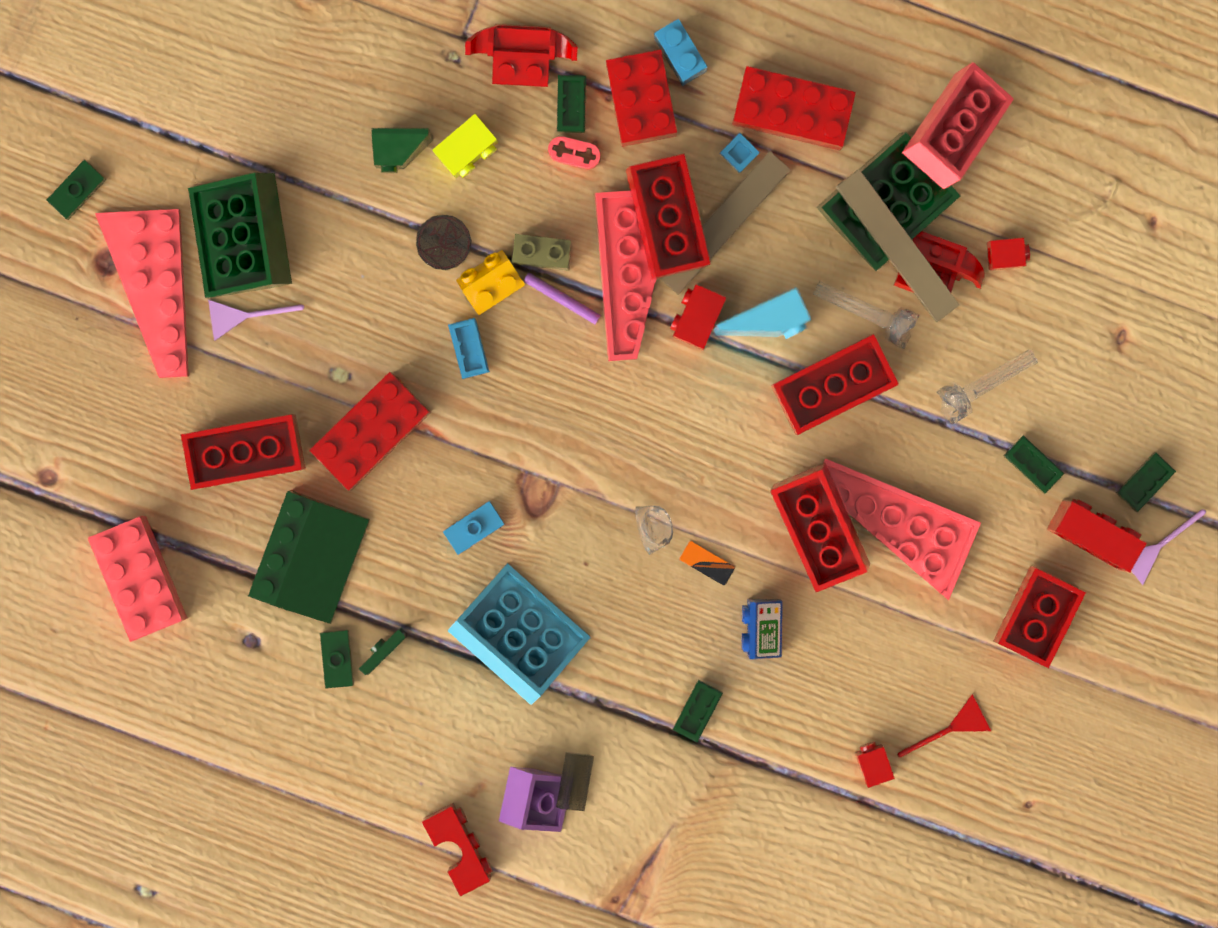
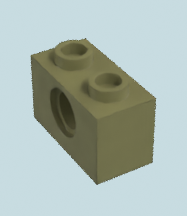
M515 234L512 263L515 265L569 271L572 242L571 240Z

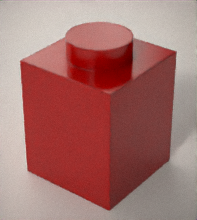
M1024 238L991 240L986 243L989 271L1023 268L1026 266V261H1030L1029 244H1025Z
M870 742L860 746L861 751L855 752L868 788L895 779L882 744L876 745V742Z

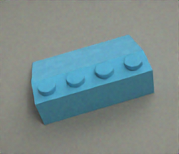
M795 288L718 324L713 331L716 336L779 337L784 334L785 338L788 339L807 328L806 323L811 319Z
M508 563L448 629L450 634L530 705L545 692L591 638Z

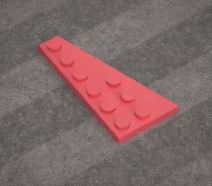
M631 191L595 193L608 361L634 360L638 358L645 322L657 279H651Z
M180 210L95 213L158 377H189Z
M825 458L823 463H826L848 514L949 600L981 522Z

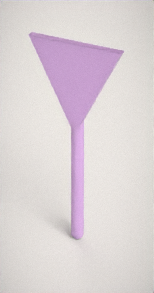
M208 300L214 341L247 318L304 309V305L244 312Z
M1204 509L1200 510L1158 544L1146 546L1132 569V573L1142 585L1160 549L1206 513Z

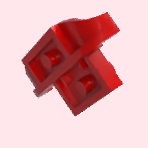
M495 24L480 30L465 41V55L484 53L487 56L493 57L492 84L548 87L549 60H555V57L577 61V45L569 37L551 27Z
M923 231L912 239L913 243L950 292H952L955 280L960 281L962 278L973 282L976 288L981 289L985 272L981 263L967 250V247ZM898 272L893 286L913 292Z

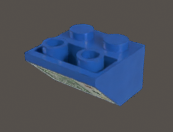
M747 599V605H742V622L747 624V633H742L741 647L743 652H747L749 659L782 657L783 601L781 599Z

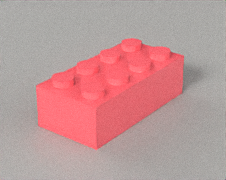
M972 62L955 73L902 153L940 187L945 189L962 179L1014 98Z
M146 516L137 517L88 537L130 642L188 619Z

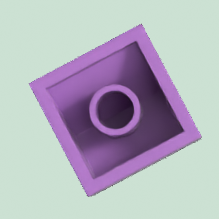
M510 766L499 821L521 830L561 832L572 777L532 768Z

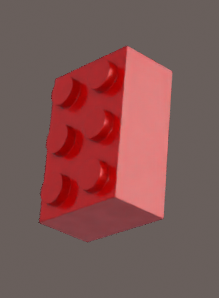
M661 49L606 60L622 147L677 137L676 123Z
M1079 499L1063 500L1046 530L1112 567L1130 573L1147 544L1140 540L1142 534L1129 527L1121 526L1119 528L1115 526L1117 520L1104 513L1100 514L1097 512L1094 514L1090 512L1093 507Z
M1030 566L993 641L1049 669L1086 592Z

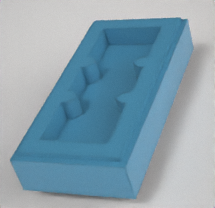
M476 318L449 324L462 379L489 373Z
M489 501L444 530L443 533L457 555L505 525V523Z

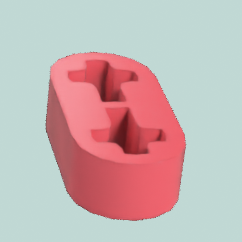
M559 136L554 138L548 146L550 157L553 161L590 170L595 168L600 162V151L591 143ZM560 142H563L566 149L573 150V154L563 153L562 157H557V152L553 150V147L559 146ZM587 149H591L592 155L596 156V159L590 160L589 164H585L584 158L576 156V152L586 153Z

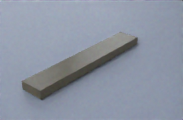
M771 151L768 152L702 226L709 259L715 255L791 170ZM702 268L661 277L660 279L679 295Z
M856 170L836 186V189L935 322L940 321L959 306L951 292L860 170Z

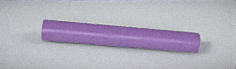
M530 272L523 281L593 324H596L601 316Z

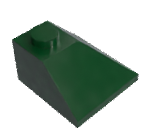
M372 128L374 166L381 168V173H398V169H405L433 141V135L428 128Z

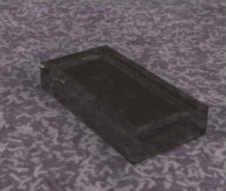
M566 752L557 808L585 811L594 756Z

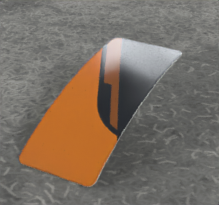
M689 541L680 557L682 562L723 586L727 583L735 569L733 565L692 541Z

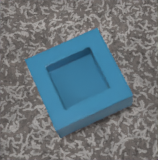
M739 133L720 152V155L740 174L760 152Z

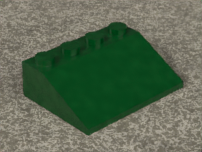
M903 132L892 139L859 170L912 240L953 204L960 195L952 185L945 189L940 187L902 153L911 140L908 133ZM837 189L816 207L834 229L875 271L889 260Z
M254 172L188 188L205 298L292 284L275 173Z
M287 491L248 597L331 624L370 519L298 492Z

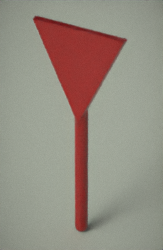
M973 694L947 728L898 752L897 756L903 757L950 732L991 731Z

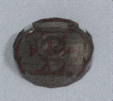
M433 216L425 221L417 232L416 246L418 255L425 264L434 269L447 271L457 268L466 261L471 252L472 239L470 232L464 223L454 216Z

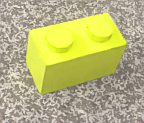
M474 114L432 151L455 179L460 175L464 178L475 169L473 164L482 157L485 160L497 150L495 145L498 141L477 115Z

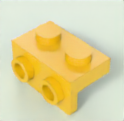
M503 250L488 255L484 262L475 268L465 270L456 280L478 315H481L525 286Z

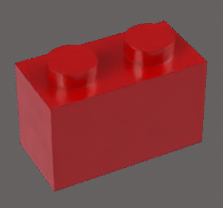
M695 284L693 290L688 288L681 302L686 305L682 316L676 314L670 327L671 330L675 331L673 337L704 350L726 297Z

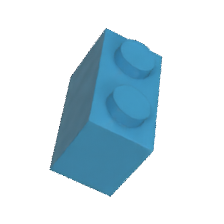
M679 18L654 33L656 43L682 86L707 71V65Z

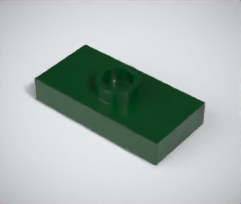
M558 75L557 132L585 133L586 76Z
M83 160L46 201L65 219L69 220L106 179L86 160Z
M1024 435L1003 455L1043 494H1046L1065 474Z
M1154 452L1122 485L1116 494L1135 512H1139L1176 471L1159 454Z
M399 628L386 642L381 638L370 649L374 654L359 670L365 676H368L408 634L402 628Z
M349 630L321 632L320 640L325 689L354 686Z
M698 679L672 730L698 742L723 692Z

